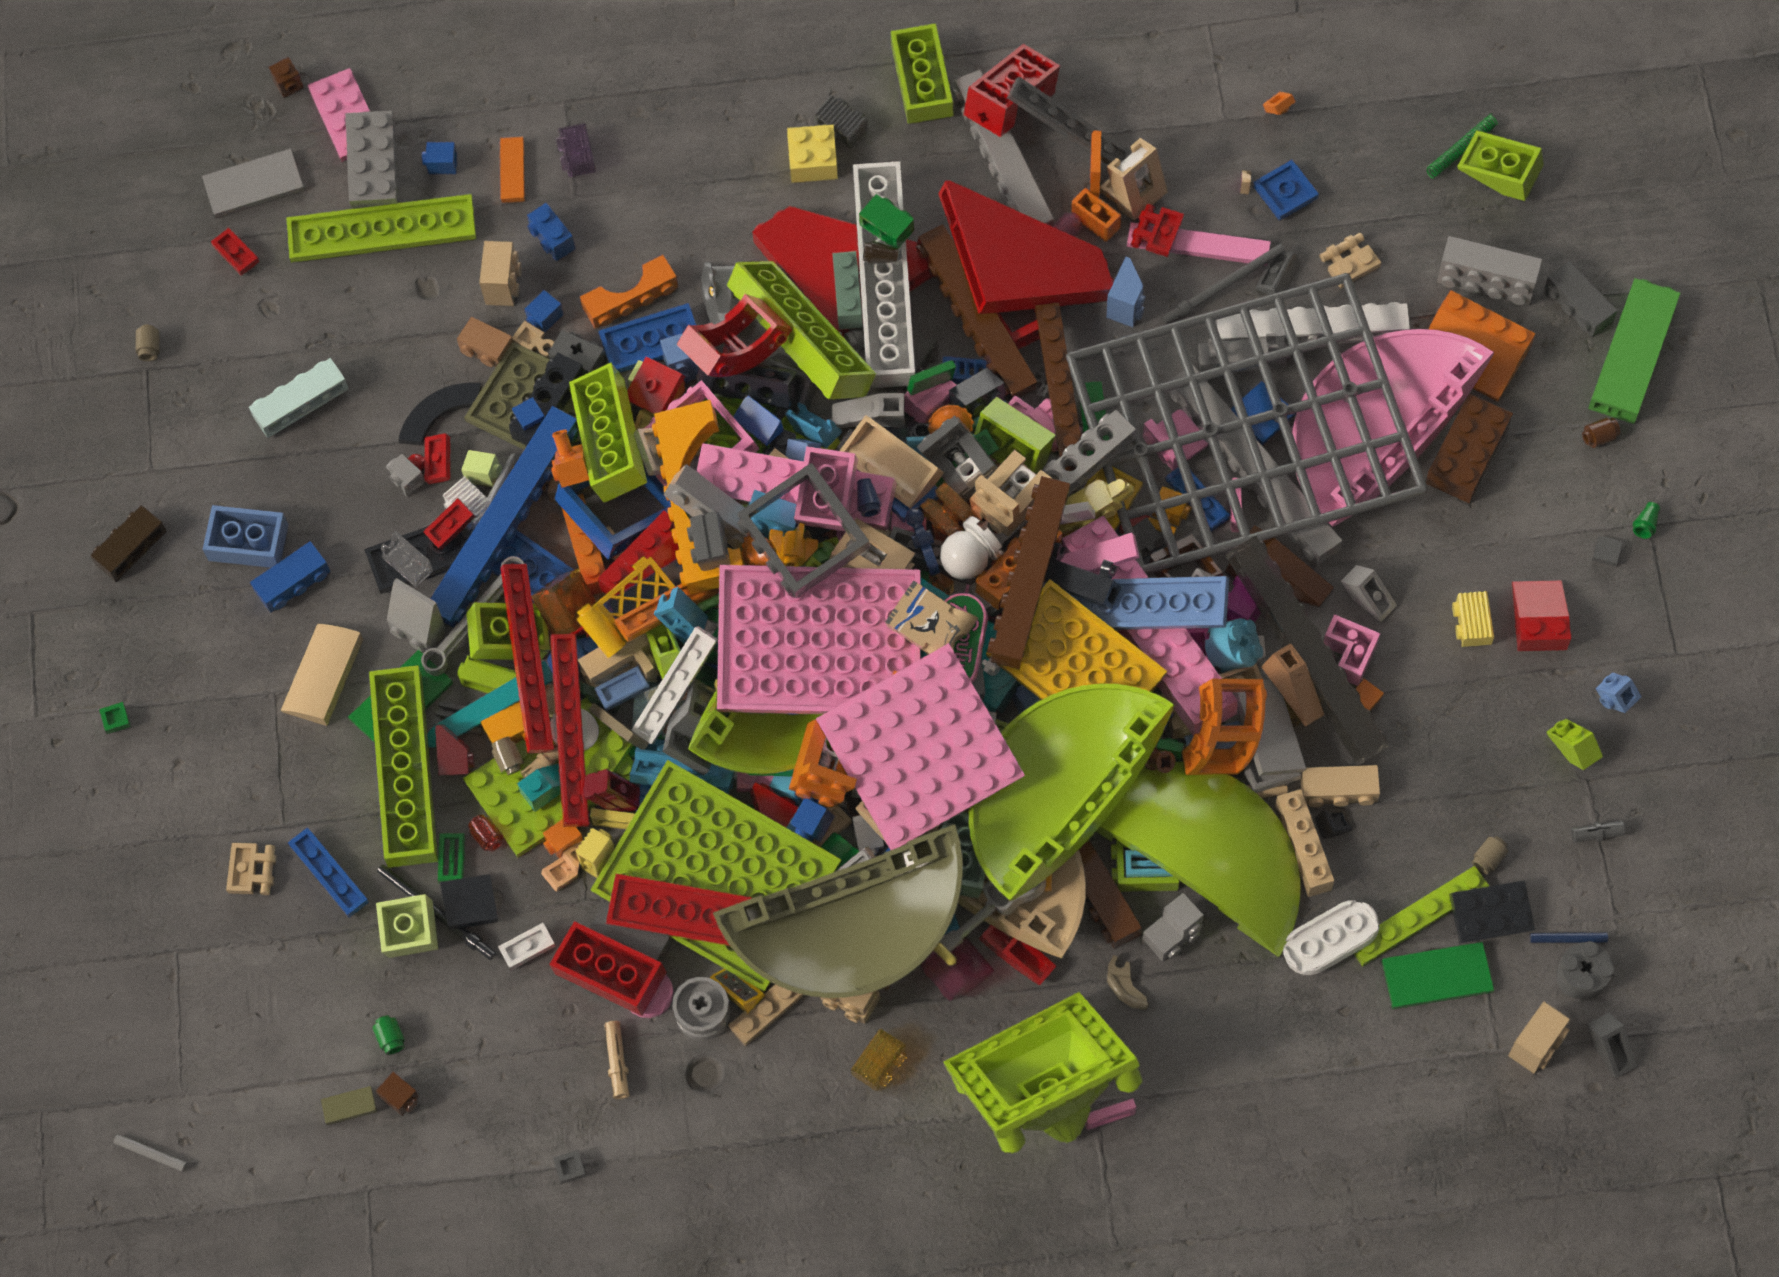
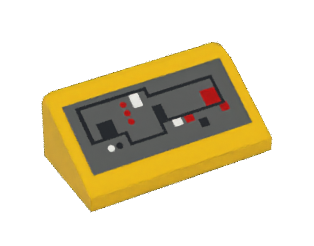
M722 969L710 977L719 982L726 991L727 997L747 1014L765 996L757 987L726 969Z

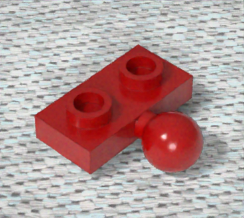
M447 433L425 437V457L420 454H413L408 458L420 471L424 470V481L426 483L434 484L450 480L451 437Z

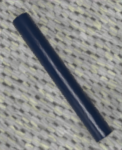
M1530 933V943H1585L1587 941L1608 943V933Z

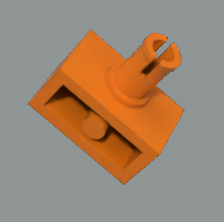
M567 430L554 432L552 437L554 438L557 451L555 452V460H552L553 467L551 469L555 482L560 481L561 488L588 481L589 476L582 444L571 447Z

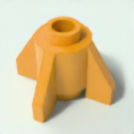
M799 523L796 531H787L784 536L782 531L770 530L769 540L785 566H802L818 549V540L804 538V524Z

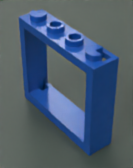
M645 465L644 470L647 483L644 486L663 505L664 509L614 535L609 532L576 494V492L590 486L589 480L561 488L560 483L558 484L554 499L607 559L624 552L663 511L668 513V508L671 507L670 500L667 501L664 496V485L655 475L648 476Z

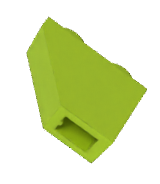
M1568 719L1557 722L1554 727L1546 731L1549 738L1566 759L1582 770H1585L1603 757L1594 734Z

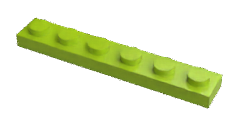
M1475 866L1471 867L1379 924L1376 938L1369 945L1355 952V957L1362 967L1452 912L1450 893L1488 887V883Z

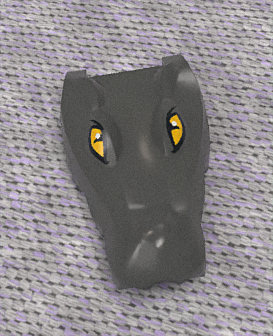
M705 262L701 276V293L710 323L712 322L715 325L725 320V315L740 301L727 286L735 266L712 267V262Z

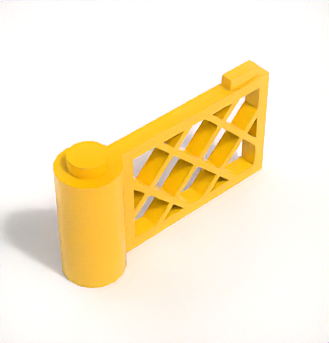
M643 556L632 565L635 570L592 606L588 603L577 612L579 617L576 620L607 658L616 654L627 643L626 639L614 625V617L619 618L624 615L622 614L623 600L636 601L637 608L640 606V602L652 600L641 598L642 584L654 586L653 599L658 596L659 586L667 587L669 590L675 587L652 557L646 559ZM649 565L655 572V582L642 581L643 570ZM638 575V580H632ZM626 584H637L636 598L624 597ZM620 590L619 596H615V594ZM609 599H619L618 613H610L603 604Z

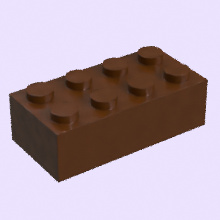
M1468 394L1428 471L1426 484L1470 503L1510 425L1513 413Z

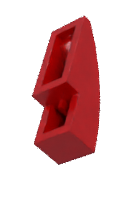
M992 924L979 937V940L990 950L1039 986L1056 967L1038 949L1013 938L995 928Z

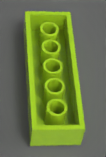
M609 363L569 382L592 489L605 503L646 484V474L642 456L633 434L636 429L625 380L612 363Z

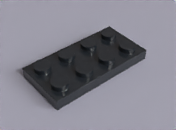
M427 527L364 549L380 594L391 591L396 578L408 585L449 570L466 543L462 532L442 550L423 532Z

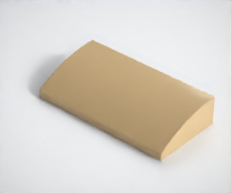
M867 415L864 416L840 449L841 452L856 454L858 458L857 469L860 472L894 478L897 483L894 497L910 509L931 490L944 473Z
M317 624L281 712L327 726L363 642L361 633L343 627Z

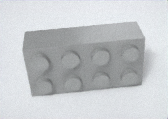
M392 111L345 113L348 190L351 209L398 203L395 120Z
M1448 236L1437 283L1448 288L1464 289L1473 294L1488 295L1493 299L1512 301L1517 305H1530L1542 259Z

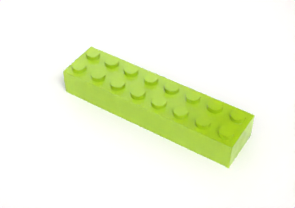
M736 262L727 286L739 300L742 299L744 294L761 298L793 329L787 341L781 347L797 363L798 367L808 375L810 380L817 385L824 396L831 400L866 397L876 373L775 262ZM760 314L757 315L756 319L768 330L771 325Z
M418 665L369 671L384 860L388 868L438 862L421 671Z

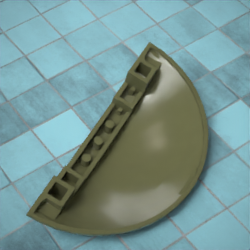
M954 824L907 842V845L887 851L883 855L790 889L786 888L764 897L760 895L713 912L719 929L735 953L763 978L795 993L822 998H846L877 991L895 983L918 967L936 948L952 921L961 892L963 876L962 852L956 826Z

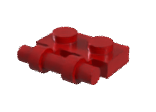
M1147 204L1139 215L1138 219L1140 222L1138 227L1133 230L1131 235L1133 239L1130 245L1134 248H1139L1141 242L1146 241L1148 242L1146 251L1169 257L1184 219V214L1164 207L1161 208L1159 214L1153 213L1155 207ZM1148 224H1155L1152 232L1146 230Z

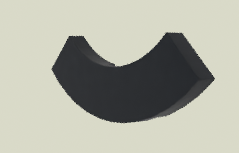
M481 383L455 384L427 396L411 411L405 420L399 434V443L423 446L424 439L430 428L436 423V419L446 412L450 413L472 406L481 392Z

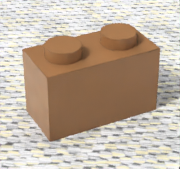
M473 317L469 319L457 338L460 351L468 357L474 356L488 367H496L513 341L511 335Z

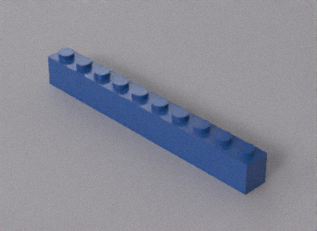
M552 406L430 598L437 603L445 624L454 628L457 622L459 623L466 615V608L469 603L476 600L479 594V587L489 579L492 573L491 568L495 562H499L503 557L506 544L515 538L518 525L521 521L524 522L530 513V506L540 498L543 491L542 487L546 481L549 482L553 477L551 467H553L552 460H555L557 448L552 434L559 430H567L570 443L571 441L574 442L580 434L576 418Z

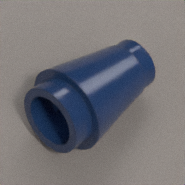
M865 478L857 481L858 511L861 512L863 517H872L879 514L882 504L871 479Z

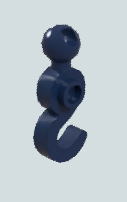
M911 508L905 515V521L914 529L915 534L911 535L915 549L920 548L926 560L930 577L940 574L934 552L930 544L934 543L930 529L925 530L922 525L924 514L920 509Z

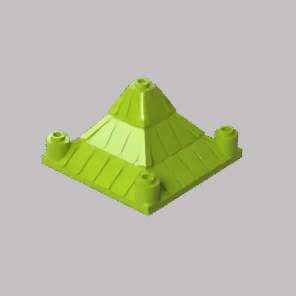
M1080 992L943 1062L953 1079L957 1091L967 1095L994 1131L1001 1150L1007 1153H1016L1024 1146L1026 1140L1021 1128L1023 1130L1044 1131L1060 1142L1074 1141L1084 1128L1091 1110L1090 1106L1109 1086L1108 1082L1115 1080L1118 1089L1128 1093L1137 1090L1142 1083V1077L1138 1070L1140 1065L1137 1058Z

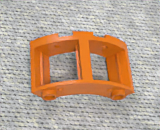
M1210 679L1199 687V718L1203 722L1200 732L1194 734L1189 745L1182 751L1186 775H1237L1248 766L1259 745L1265 719L1267 691L1264 688L1263 679ZM1222 692L1246 693L1244 725H1221ZM1236 741L1231 749H1214L1217 742Z

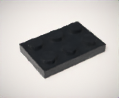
M1525 880L1449 894L1459 944L1535 931Z

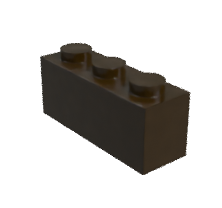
M141 505L137 510H133L128 515L127 520L121 526L114 528L110 536L103 543L98 544L90 556L98 568L117 582L167 531L162 521Z

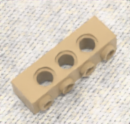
M1302 790L1277 796L1275 808L1293 845L1299 874L1307 896L1311 897L1331 891L1334 878Z

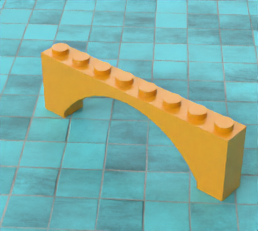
M711 400L654 414L656 423L652 424L655 438H659L660 443L656 445L659 459H663V465H660V472L663 480L666 479L667 481L664 493L674 475L686 464L690 466L696 453L702 447V443L704 444L713 433L719 432L716 411ZM670 500L671 507L668 508V515L670 521L675 524V529H672L674 543L679 545V550L675 552L678 564L683 567V572H680L682 586H687L690 594L719 588L720 568L715 567L712 570L701 571L698 563H693L691 549H695L694 542H690L687 528L691 527L690 519L683 509ZM728 548L729 565H745L740 548Z

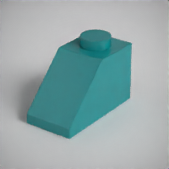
M559 763L536 769L517 783L521 795L535 812L561 794Z

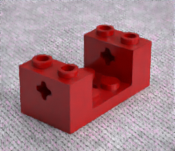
M1022 44L968 87L964 116L995 135L1002 137L1015 125L1018 105L1007 98L1015 80L1021 77L1051 97L1055 94L1060 65L1027 45Z

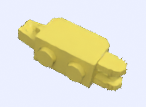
M1116 479V481L1110 484L1096 480L1068 497L1066 505L1089 502L1095 510V519L1061 524L1059 530L1062 532V535L1080 529L1102 516L1106 519L1114 516L1117 510L1123 507L1121 502L1134 492V486L1123 479Z

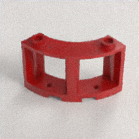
M744 294L739 303L725 315V320L715 325L712 322L704 325L688 324L676 345L708 376L728 377L745 372L763 362L787 341L793 329L761 298ZM760 314L771 326L757 341L747 347L736 335L742 332ZM723 344L732 353H720L715 347Z

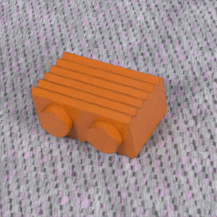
M1084 188L1072 200V217H1075V220H1079L1082 226L1086 225V228L1093 231V234L1100 236V239H1104V242H1107L1120 229L1121 214L1088 189Z

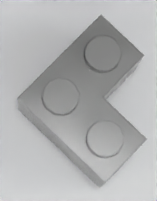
M1182 893L1164 908L1163 916L1143 932V940L1162 962L1168 957L1172 959L1181 952V946L1187 941L1192 943L1201 935L1203 914Z

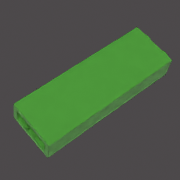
M1634 278L1588 409L1635 424L1678 302L1679 292L1670 287L1652 284L1645 279L1639 280Z

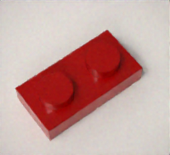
M227 228L211 241L212 246L241 276L259 263L258 257L230 228Z
M457 498L423 532L442 550L476 516Z

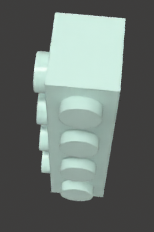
M329 358L326 361L317 363L308 372L297 375L288 384L277 387L268 396L257 399L253 405L249 406V409L261 430L269 438L349 390L345 378L332 359Z

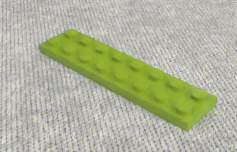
M472 194L286 217L289 259L291 263L476 239Z

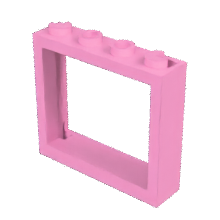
M702 380L693 388L690 386L685 395L680 399L672 401L668 406L667 410L699 403L707 398L711 400L714 408L742 439L731 449L753 453L759 450V447ZM655 417L651 419L650 424L645 428H652V424L656 423ZM655 475L664 487L667 486L666 479L663 480L662 475Z

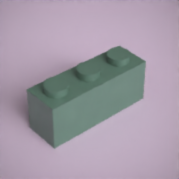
M856 251L833 253L839 330L863 328Z

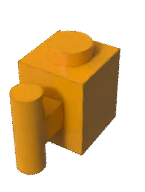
M1162 486L1159 492L1162 500L1182 495V493ZM1189 503L1165 509L1169 523L1179 527L1182 519L1187 520L1191 511ZM1156 512L1152 513V516L1157 518ZM1149 517V521L1154 528L1162 532L1159 521ZM1170 525L1174 535L1177 527Z

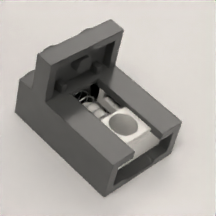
M955 416L944 421L939 429L927 435L917 446L920 452L932 464L944 472L942 478L964 504L976 492L975 481L978 477L982 475L988 479L998 468L968 427ZM964 452H966L969 456L967 460L965 458V454L963 456ZM952 461H956L955 464H958L957 468L952 464ZM974 469L972 474L967 476V473Z

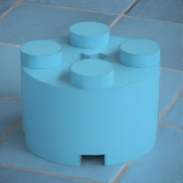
M1239 618L1227 621L1226 628H1209L1207 632H1210L1209 639L1205 640L1208 659L1214 667L1218 666L1222 669L1220 670L1222 673L1233 669L1251 667L1263 656L1264 651L1260 645L1256 625L1252 620Z

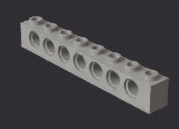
M1117 410L1111 414L1108 413L1100 419L1099 424L1093 430L1088 429L1085 431L1080 441L1075 445H1069L1063 451V455L1060 458L1050 461L1043 472L1052 479L1070 483L1069 497L1136 439V429ZM1104 435H1109L1112 437V439L1105 441L1102 440L1101 437ZM1090 450L1093 451L1094 454L1091 456H1085L1083 452ZM1067 466L1076 467L1074 471L1065 470ZM987 520L981 521L977 525L983 531L988 528L1000 542L1002 547L999 550L1004 552L1014 537H1020L1021 529L1025 527L1028 520H1024L1009 537L1004 533L997 534L992 532L993 529Z

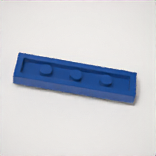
M308 827L288 842L292 850L349 918L369 903L364 894Z

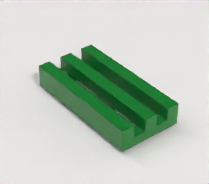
M439 833L438 883L464 878L465 833ZM446 839H450L448 876H444ZM455 839H459L458 875H454Z

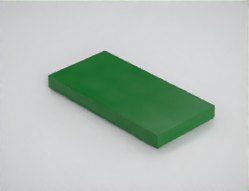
M417 650L401 667L419 666L423 679L426 710L453 684V681L445 673L438 676L428 674L421 663L423 653ZM427 660V667L431 669L438 668L432 661ZM370 695L348 716V719L375 743Z
M1483 942L1382 959L1392 1010L1489 994L1494 991Z

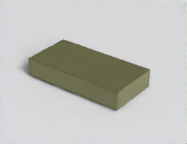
M371 1086L321 1099L326 1125L377 1112Z

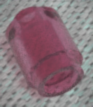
M1065 212L1052 227L1075 237L1082 229L1081 219L1075 213Z

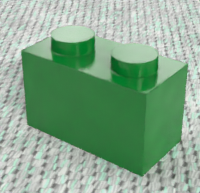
M878 194L859 213V225L891 247L899 249L914 232V219L912 215L906 210L901 211L894 206L890 199L882 198Z

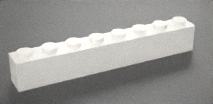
M1391 302L1387 305H1376L1368 303L1362 306L1373 337L1390 332L1410 330L1407 304ZM1346 304L1340 307L1324 306L1333 334L1359 327L1351 305ZM1295 307L1287 310L1299 344L1324 337L1314 308ZM1276 308L1268 311L1250 310L1259 338H1264L1269 333H1276L1277 336H1284L1285 344H1289ZM1240 313L1215 321L1222 341L1249 339ZM1362 336L1338 343L1363 342L1364 340Z

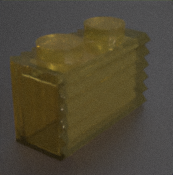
M880 1028L851 1068V1075L876 1092L880 1087L885 1088L892 1078L891 1071L895 1066L900 1067L907 1057V1054H905L906 1045Z

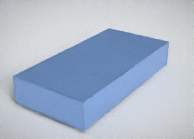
M636 666L594 689L605 710L608 711L649 690L650 686L639 666Z

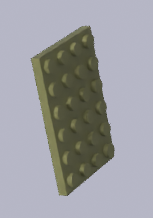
M512 341L465 415V421L525 450L527 446L513 440L511 437L509 424L515 416L512 408L523 403L526 397H530L536 380L542 378L550 359ZM557 379V380L553 381L552 383L558 384V383H560L562 380H561V379ZM571 396L562 411L576 418ZM545 398V399L541 400L540 402L546 403V402H548L550 399ZM630 403L631 411H633L634 407L636 406L632 403ZM580 434L574 442L571 441V447L582 444Z

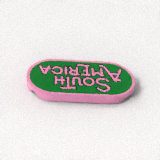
M958 593L948 597L945 602L953 608L978 617L969 633L957 640L954 645V653L971 683H973L979 672L988 615L983 603L977 597L967 593Z

